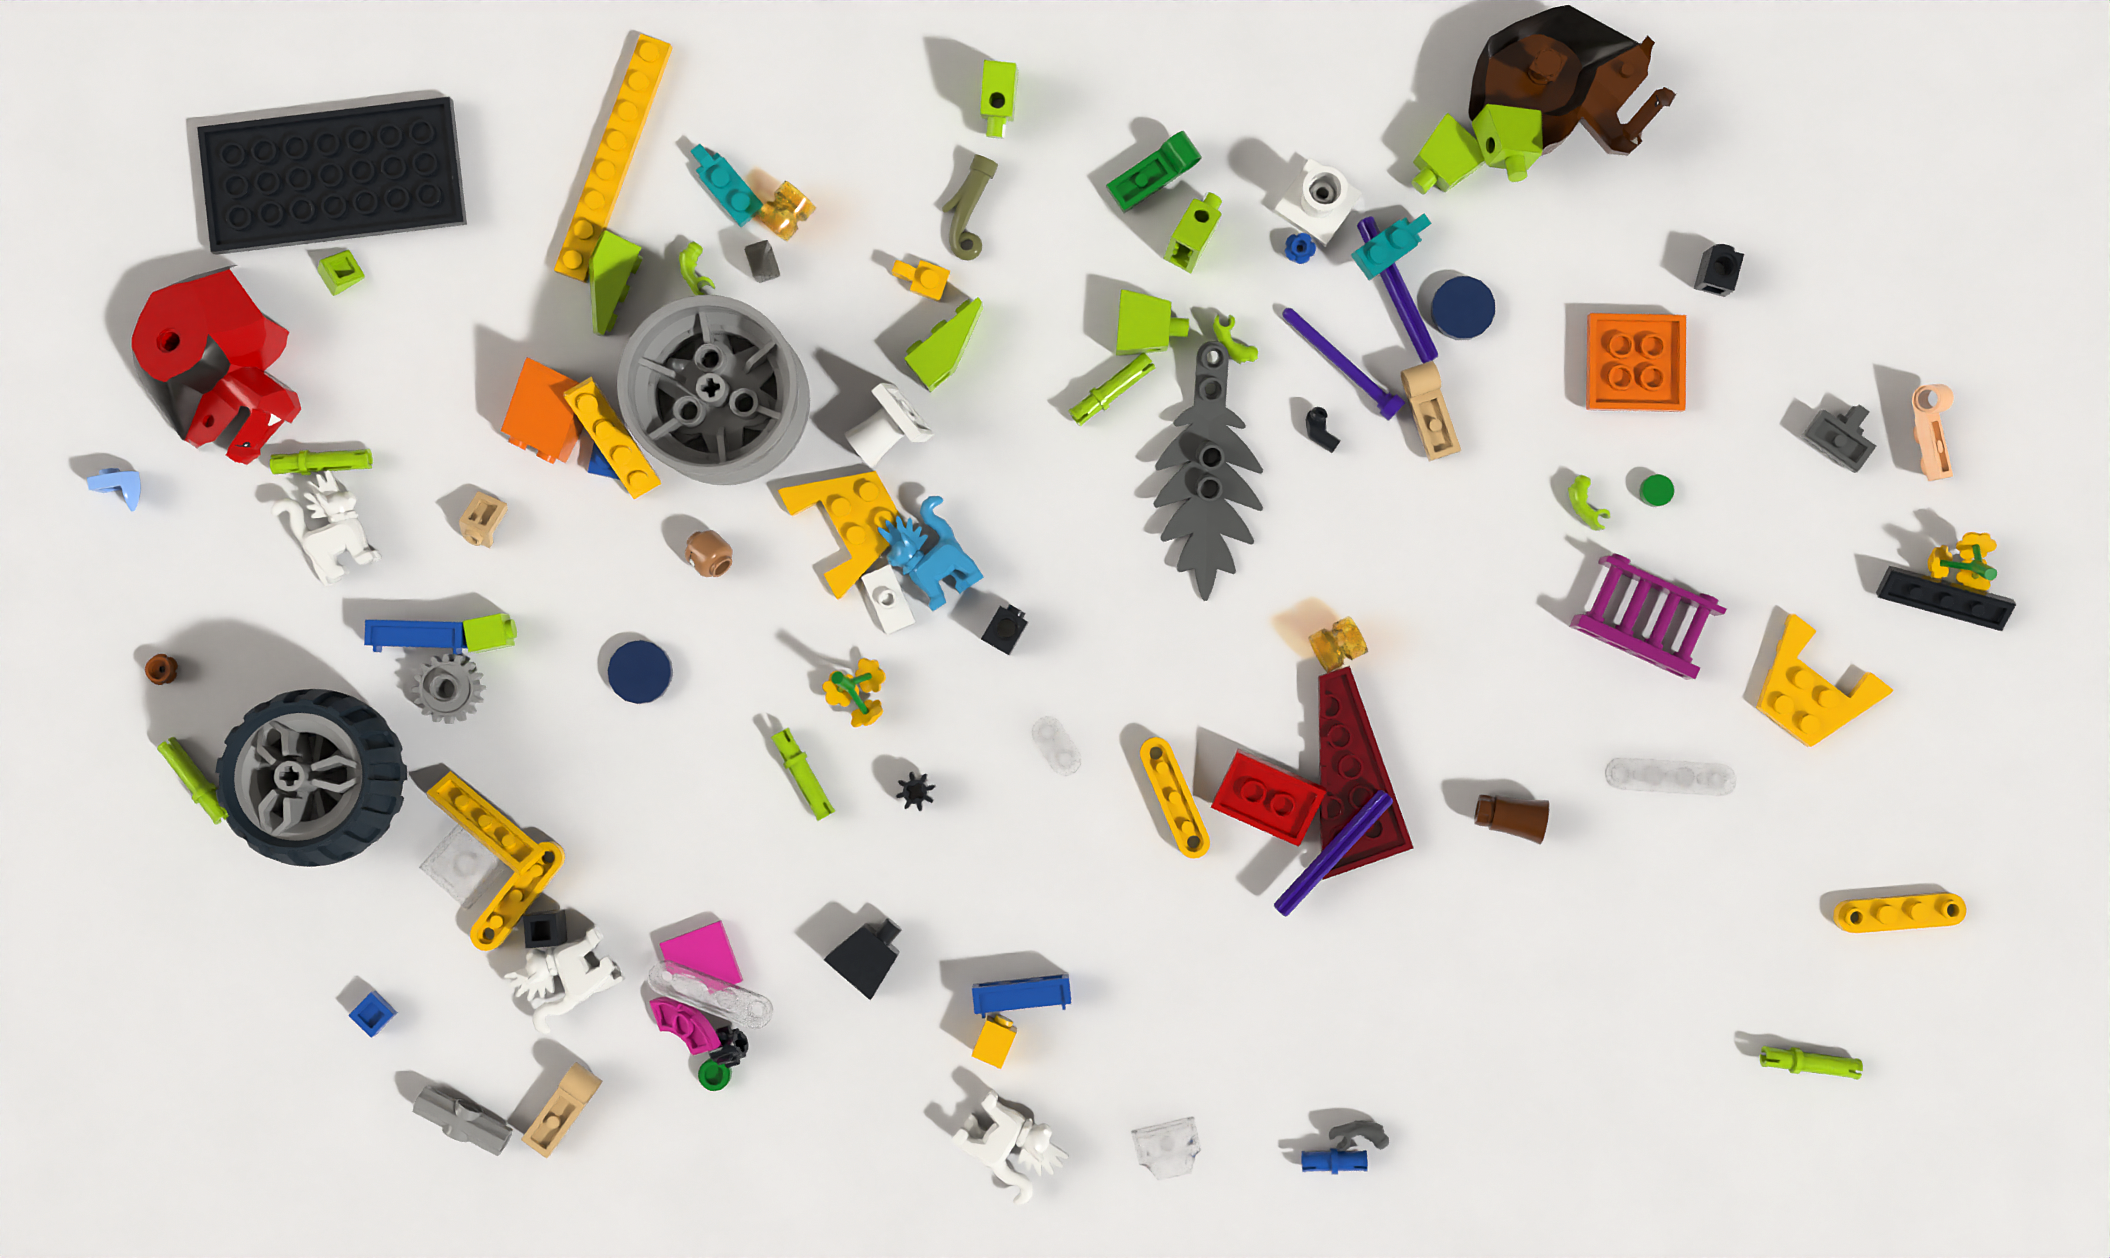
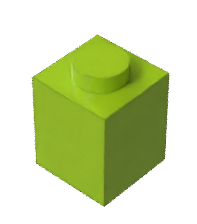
M499 613L463 621L468 652L481 653L515 646L514 638H517V628L515 621L510 619L509 614Z

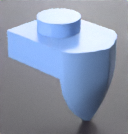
M108 468L99 470V475L87 477L89 490L101 493L122 490L130 511H135L141 493L139 472H120L119 468Z

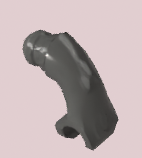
M1355 1120L1351 1123L1333 1127L1329 1132L1330 1140L1335 1139L1339 1135L1344 1136L1343 1140L1336 1146L1338 1150L1342 1151L1349 1149L1351 1139L1359 1135L1369 1139L1380 1150L1389 1144V1137L1384 1133L1383 1125L1375 1122Z

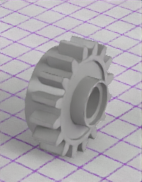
M444 654L443 661L439 656L431 657L432 666L422 663L420 667L424 671L423 675H414L413 677L419 682V686L411 688V692L419 693L420 695L414 701V704H424L425 706L421 712L422 715L433 713V722H440L444 717L445 724H454L455 717L458 721L467 720V712L470 714L477 712L474 706L476 703H483L484 699L480 697V692L485 690L486 686L480 685L479 679L483 677V673H475L474 668L476 664L474 662L464 664L465 656L457 655L454 659L452 654ZM449 680L454 684L455 688L454 693L450 697L444 692V686Z

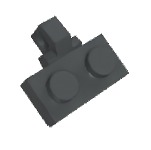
M1860 404L1852 406L1845 416L1839 414L1835 417L1824 409L1820 410L1801 436L1853 473H1857L1877 447L1862 436L1864 429L1859 426L1870 411Z

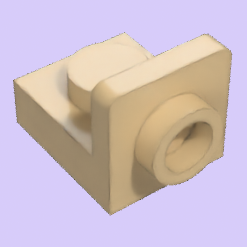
M478 491L459 520L463 538L472 545L480 546L481 544L490 548L493 544L492 534L508 511L507 503Z

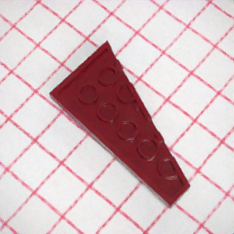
M1350 666L1318 676L1320 785L1326 787V793L1320 804L1321 852L1379 790L1385 791L1392 798L1393 803L1322 880L1414 848Z

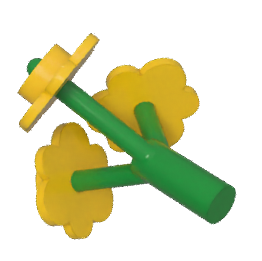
M1968 532L1964 534L1962 541L1956 543V549L1960 551V556L1965 559L1962 562L1952 561L1953 556L1948 552L1947 545L1935 547L1928 558V569L1932 572L1931 577L1942 579V577L1948 575V567L1957 568L1961 571L1956 575V580L1959 583H1963V586L1987 591L1991 586L1990 582L1997 577V570L1987 565L1986 560L1983 558L1987 556V552H1992L1997 548L1996 541L1991 539L1989 533Z
M860 659L858 661L859 669L855 672L856 677L850 674L844 675L840 671H833L829 675V681L824 682L822 685V689L827 692L825 700L829 705L835 706L839 703L842 707H847L850 704V700H854L859 708L851 713V725L853 727H859L862 724L864 726L871 725L883 713L881 701L875 700L872 702V700H866L863 702L859 697V688L856 685L860 683V688L865 693L871 691L876 693L881 690V684L885 682L886 675L879 668L877 660Z

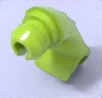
M693 241L687 245L686 249L679 252L681 275L695 295H705L701 292L703 286L709 285L713 289L716 287L710 278L705 276L698 277L696 275L697 258L703 253V248Z
M1217 315L1214 319L1213 329L1218 341L1226 347L1229 357L1240 365L1246 361L1254 362L1257 360V347L1245 346L1233 341L1231 330L1235 325V318L1229 315V325L1224 327L1220 325L1219 315Z
M1579 475L1575 478L1574 484L1568 487L1573 509L1592 530H1604L1605 526L1600 525L1597 518L1599 515L1609 519L1611 517L1610 511L1607 509L1594 510L1588 505L1587 493L1588 487L1591 485V479L1587 476Z

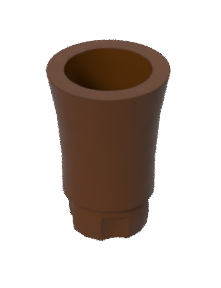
M1479 795L1474 824L1489 827V830L1521 837L1541 845L1548 823L1549 801L1525 800L1495 795V797Z

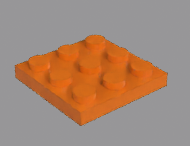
M1590 313L1587 315L1586 410L1685 411L1686 315Z

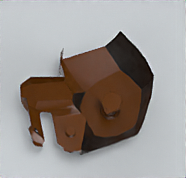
M1565 5L1553 7L1517 21L1489 37L1475 67L1468 114L1470 120L1473 121L1487 104L1541 110L1543 142L1541 156L1552 152L1561 145L1571 134L1578 122L1583 125L1607 154L1628 156L1643 142L1641 139L1643 129L1664 106L1670 107L1676 94L1666 87L1656 90L1628 123L1621 124L1617 112L1648 76L1651 51L1655 42L1647 35L1642 43H1638L1578 9Z

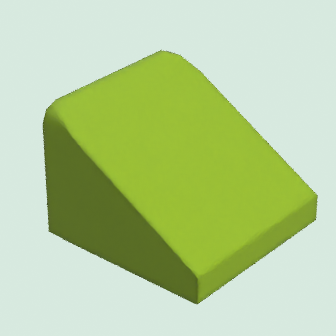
M349 249L319 261L317 271L333 296L365 278L363 271Z

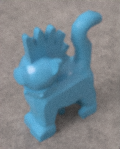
M929 496L922 502L920 509L924 523L934 529L939 535V542L926 555L924 551H920V548L928 538V535L920 537L921 526L913 532L911 518L908 519L907 527L905 528L901 518L897 516V529L890 521L886 520L885 523L890 533L878 527V532L892 546L891 551L886 555L888 563L893 567H902L903 574H909L911 580L929 596L931 600L928 606L932 612L946 603L944 592L939 584L941 579L952 575L957 581L955 588L960 594L984 578L974 561L963 552L946 520L934 514L933 509L943 502V498L940 496Z

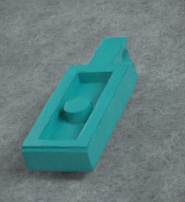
M698 144L690 151L701 165L696 169V172L700 175L699 178L740 227H743L765 208L763 203L724 157L722 158L718 152L711 157L701 144Z
M1425 213L1411 223L1406 217L1401 221L1399 219L1353 252L1351 257L1370 281L1418 246V243L1422 241L1418 233L1432 223Z

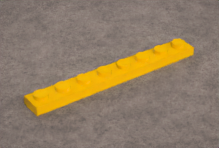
M644 34L639 36L554 268L556 273L587 283L589 259L601 232L605 231L673 49L669 43Z

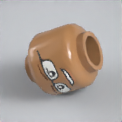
M698 531L688 538L685 558L701 576L719 577L732 565L733 550L716 531Z

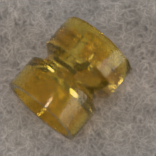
M785 180L773 193L775 200L773 202L766 201L758 210L756 216L776 235L788 242L799 229L797 223L799 221L805 222L816 210V207L802 192Z
M1350 616L1333 623L1332 630L1329 631L1324 628L1308 637L1318 661L1327 673L1343 666L1344 659L1346 658L1352 661L1368 653L1364 638ZM1342 641L1344 644L1339 646L1338 642Z

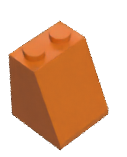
M527 357L501 428L502 432L510 435L507 442L523 450H526L527 446L530 445L538 449L537 457L554 464L556 459L566 463L584 426L564 398L563 393L579 384V382Z

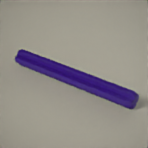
M1372 216L1360 220L1357 224L1365 244L1381 233ZM1394 262L1379 274L1421 362L1432 361L1438 357L1437 349Z
M1379 790L1277 899L1274 907L1285 917L1288 916L1393 803V800L1385 791Z

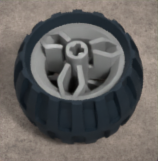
M303 689L279 694L272 700L260 703L247 712L243 718L244 722L240 726L233 727L226 737L224 743L227 746L222 758L217 759L215 773H219V789L216 790L218 804L227 811L229 816L226 818V821L238 837L245 839L251 849L267 858L284 864L303 867L325 866L345 861L362 853L367 847L378 841L390 828L393 816L399 813L402 807L404 797L401 794L403 782L407 780V765L403 764L401 752L403 748L396 733L389 728L386 720L375 709L350 695L326 689ZM316 735L312 763L308 738ZM314 792L318 819L311 821L310 817Z

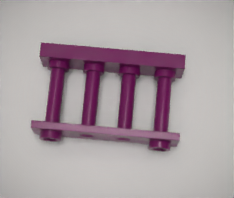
M1613 553L1612 556L1600 557L1598 564L1609 568V571L1591 611H1587L1585 615H1574L1569 627L1685 680L1696 679L1701 667L1691 663L1693 659L1690 656L1709 614L1713 616L1724 615L1727 609L1717 605L1719 600L1713 596L1700 593L1699 596L1629 565L1631 560L1622 555ZM1622 574L1638 581V584L1620 625L1612 628L1603 623L1605 619L1602 616ZM1650 588H1653L1668 596L1649 639L1645 638L1643 642L1632 637L1634 634L1632 628ZM1682 601L1697 608L1678 652L1674 651L1672 655L1662 650L1663 645L1661 642L1679 602Z

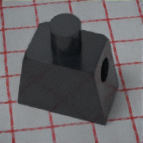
M887 918L877 930L868 923H865L832 950L824 961L865 997L871 1000L900 953L891 943L902 929L890 918Z

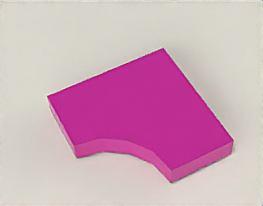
M722 920L660 943L670 974L685 972L696 975L706 983L711 993L743 981Z

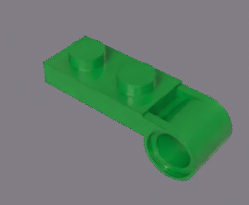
M1180 131L1165 141L1159 150L1108 183L1106 188L1122 212L1126 213L1191 169L1202 159V156L1185 131Z

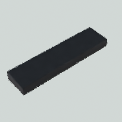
M1893 566L1888 567L1876 591L1877 597L1998 631H2003L2016 606L2014 599Z

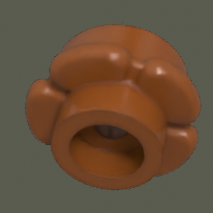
M157 654L146 663L145 674L156 685L169 684L177 677V661L173 657H167L166 654ZM162 666L165 668L163 673L160 671Z

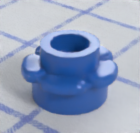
M1306 233L1292 234L1285 242L1286 248L1284 252L1286 257L1297 264L1307 263L1310 257L1315 254L1316 245ZM1298 245H1301L1303 247L1302 251H1299L1297 249Z

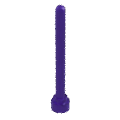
M1292 308L1283 310L1282 316L1289 324L1378 403L1377 407L1381 410L1379 413L1387 421L1406 403L1397 394L1394 396L1390 392L1388 394L1385 393Z

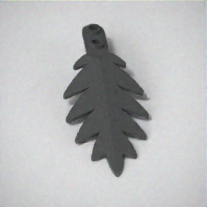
M1208 341L1198 349L1196 356L1194 406L1183 411L1173 422L1176 427L1189 426L1170 443L1155 464L1156 470H1162L1188 462L1168 481L1158 494L1153 505L1155 508L1188 499L1168 522L1160 539L1162 542H1166L1191 534L1182 550L1176 569L1178 572L1195 569L1197 586L1203 601H1207L1212 592L1217 569L1231 574L1236 573L1233 558L1221 534L1250 545L1254 544V539L1246 524L1225 499L1258 511L1263 510V506L1253 490L1227 464L1230 463L1258 474L1263 473L1261 465L1248 446L1227 426L1240 429L1246 427L1239 416L1226 408L1229 354L1226 347L1217 341ZM1210 351H1216L1218 355L1217 360L1212 363L1208 362L1207 354ZM1208 383H1214L1216 386L1212 394H1206L1205 386Z

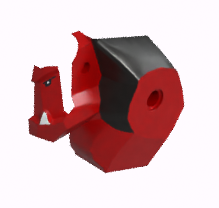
M231 265L191 276L152 292L138 318L132 335L131 347L134 365L141 382L180 438L190 443L196 449L205 443L215 441L238 414L240 406L249 408L250 416L225 454L234 462L248 465L261 455L260 449L284 421L293 422L301 411L298 394L264 372L281 356L286 347L290 332L262 315L230 270V268L238 265Z

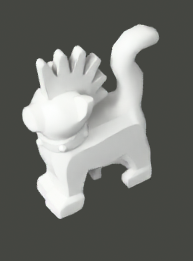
M327 470V481L321 474H317L316 478L319 486L310 481L307 483L315 495L304 493V497L315 503L306 507L309 510L316 511L311 515V518L328 517L329 525L316 530L308 529L304 521L303 509L293 499L283 498L277 500L271 508L273 516L283 511L290 513V527L295 537L300 540L304 551L312 559L314 569L325 587L342 580V576L349 574L346 565H340L338 562V555L349 551L359 565L365 563L370 565L382 558L379 551L370 550L367 544L364 529L358 520L359 514L354 511V505L357 501L356 496L351 491L340 492L333 473Z
M597 925L588 928L586 936L579 940L563 943L556 948L550 946L546 952L540 951L537 948L530 950L526 954L527 965L504 976L505 978L517 977L516 980L508 985V988L522 985L517 991L516 997L521 996L529 989L527 1000L530 1001L538 990L541 998L545 996L546 988L550 993H553L555 991L553 975L556 977L559 974L566 992L565 996L557 1001L544 1002L534 1011L532 1022L535 1029L542 1034H548L551 1031L546 1023L548 1015H562L572 1010L579 1002L586 1000L594 993L605 991L625 979L620 967L613 965L610 955L602 958L600 965L597 967H592L586 956L603 939Z
M991 1089L981 1105L993 1119V1124L987 1130L982 1128L978 1124L979 1118L972 1113L963 1123L965 1128L961 1127L951 1140L967 1154L979 1159L984 1165L991 1168L995 1175L1006 1184L1017 1185L1020 1188V1193L1013 1199V1203L1015 1205H1022L1027 1203L1032 1197L1033 1186L1025 1174L1012 1170L1006 1164V1159L1015 1143L1018 1147H1022L1018 1164L1026 1161L1027 1171L1034 1164L1038 1176L1042 1175L1041 1165L1050 1175H1053L1054 1170L1051 1163L1062 1168L1063 1163L1058 1157L1067 1159L1069 1155L1049 1141L1052 1130L1048 1124H1033L1031 1118L1026 1119L1016 1110L1003 1106L998 1101V1094Z

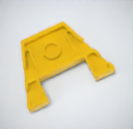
M876 471L777 490L792 517L822 501L852 556L850 560L823 574L838 600L844 597L856 581L891 546L878 532V527L890 533L885 523L888 520L897 529V516L901 518L904 527H907Z
M1792 613L1787 616L1784 623L1786 627L1782 639L1778 641L1775 650L1777 653L1772 668L1768 670L1756 708L1806 747H1812L1891 694L1893 689L1871 672H1865L1848 696L1838 690L1797 658L1816 633V630Z

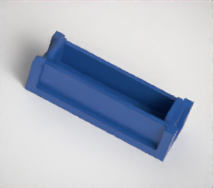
M365 620L364 645L373 646V652L381 653L382 646L453 648V654L461 655L462 649H468L463 622Z
M1069 974L977 983L972 986L974 1013L981 1014L982 1019L986 1018V1013L1053 1005H1062V1010H1066L1065 1005L1071 1004Z

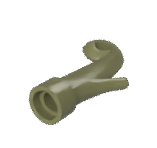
M977 154L973 158L969 168L971 171L965 182L953 198L942 207L944 213L956 207L950 228L949 243L956 257L966 261L975 259L982 251V241L979 236L974 233L964 232L989 179H993L998 164L993 160ZM969 240L973 242V246L970 250H964L961 243Z

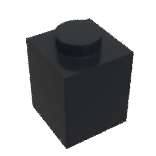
M565 909L538 911L523 916L526 949L559 946L567 942Z

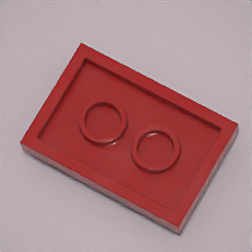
M1237 749L1214 797L1211 808L1299 847L1323 800L1326 787L1241 749Z

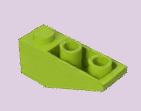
M606 230L601 232L589 259L593 333L598 336L604 335L605 331L611 332L618 316L613 313L618 302H624L630 286L626 284L630 273L636 274L643 258L638 255L641 250L640 246Z
M979 297L973 302L970 299L963 302L955 310L956 316L948 322L945 319L940 321L930 331L933 335L924 342L921 340L916 341L906 350L908 354L904 358L906 364L930 392L955 373L983 310V304Z

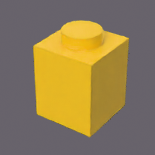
M996 1014L994 1018L988 1015L971 1056L1001 1069L1017 1033V1028L1012 1026L1013 1021L999 1014Z

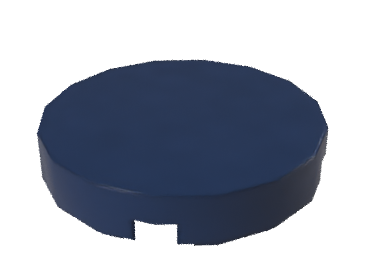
M1457 276L1446 281L1435 292L1431 302L1433 322L1436 323L1442 334L1454 340H1470L1481 335L1491 325L1495 315V299L1491 290L1481 280L1470 276Z
M644 640L628 642L619 647L610 658L607 670L609 683L615 694L623 700L635 704L650 703L662 697L673 677L672 661L666 651L655 643Z

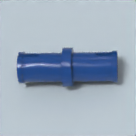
M1330 1148V1151H1301L1302 1172L1331 1171L1332 1175H1338V1171H1368L1366 1150L1337 1151V1148Z

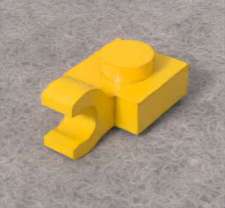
M895 260L892 276L912 282L910 292L940 302L950 270L920 260L917 268Z

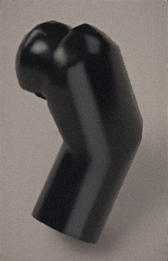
M1314 407L1307 413L1305 419L1307 435L1310 440L1333 453L1341 440L1327 432L1325 418L1328 415L1326 410L1322 407Z

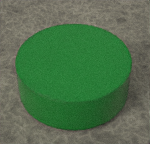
M1652 475L1643 480L1640 485L1639 494L1642 501L1648 506L1660 507L1669 503L1673 498L1674 485L1664 475Z
M711 1058L707 1059L698 1071L699 1082L705 1089L710 1091L723 1089L732 1077L731 1067L726 1068L725 1064L718 1066Z

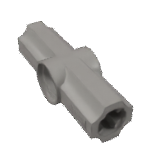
M429 1085L424 1087L413 1105V1113L442 1127L443 1133L448 1137L460 1142L469 1141L496 1156L502 1153L512 1136V1128L483 1114V1109L477 1104L465 1099L456 1100Z

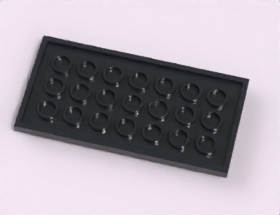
M450 97L197 127L210 252L215 255L467 225L454 103Z

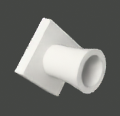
M1310 157L1273 212L1326 247L1361 197L1362 192L1350 185L1338 169L1331 166H1323ZM1317 195H1321L1325 199H1319Z
M880 383L871 390L883 407L861 424L845 432V436L853 449L872 467L904 435L911 442L923 443L935 435L897 386Z

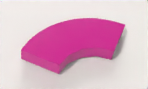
M662 996L649 1001L660 1032L669 1031L680 1037L686 1043L692 1056L722 1046L709 1021L688 1002L670 996Z

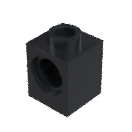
M1716 244V246L1710 247L1703 252L1694 289L1725 297L1735 291L1744 254L1735 252L1734 247L1726 244ZM1715 262H1719L1724 266V275H1720L1715 271Z
M1010 604L1007 609L1000 606L981 640L1010 656L1028 625V621L1023 619L1026 613ZM1004 619L1012 620L1015 623V633L1010 637H1002L997 631L998 624Z

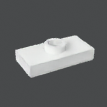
M890 564L861 576L886 635L916 623Z

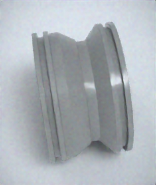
M696 295L673 301L652 313L640 324L629 339L620 360L617 375V395L620 410L628 429L637 442L653 457L693 480L712 485H737L758 479L782 464L794 451L804 433L810 411V389L804 367L798 355L777 327L761 312L742 301L719 295ZM729 336L744 339L754 346L734 354ZM696 340L692 360L672 358L682 347ZM711 353H717L719 355L718 364L712 368L705 367V358ZM774 374L777 382V400L760 389ZM659 388L675 399L673 406L664 418H662L659 407ZM744 397H752L754 401L752 409L748 412L739 411V402ZM689 405H696L698 408L696 417L691 420H685L683 417L684 409ZM744 427L762 432L752 442L743 447ZM703 435L709 453L691 449L685 446V444Z

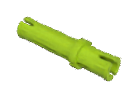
M1142 352L1140 356L1098 388H1092L1089 391L1090 394L1085 399L1068 410L1069 414L1073 415V420L1081 427L1099 411L1107 410L1110 407L1109 403L1155 369L1152 360L1147 354Z
M370 449L325 452L300 450L299 453L271 454L270 469L274 475L286 473L311 475L312 472L327 470L372 469L371 464H373Z
M789 727L770 737L785 761L783 763L784 768H789L816 816V820L819 821L835 812L805 759L808 757L806 752L800 750Z
M176 737L169 738V744L166 741L162 742L157 747V750L193 794L192 800L195 804L200 803L215 825L222 822L221 818L225 821L229 815L225 808L218 804L216 796L218 788L216 785L208 782L178 743Z
M1768 1046L1761 1048V1052L1766 1053V1055L1760 1054V1064L1762 1067L1788 1069L1790 1073L1799 1074L1803 1071L1848 1077L1856 1080L1862 1076L1861 1073L1855 1071H1863V1064L1859 1058L1853 1059L1803 1052L1800 1048L1792 1047L1790 1050Z

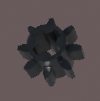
M912 771L909 772V782L904 780L898 781L899 785L904 788L903 792L896 795V798H905L907 801L905 809L909 808L911 804H916L917 809L922 811V801L926 800L931 803L934 801L928 794L929 790H933L936 785H928L925 782L928 774L925 773L921 779H916ZM920 783L922 785L920 791L924 793V796L912 799L910 797L912 792L908 787L909 785L915 786Z
M730 1025L716 1029V1034L722 1046L708 1051L710 1058L718 1066L725 1064L726 1068L739 1065L740 1059L746 1057L749 1047L746 1035L739 1031L738 1028L732 1030Z

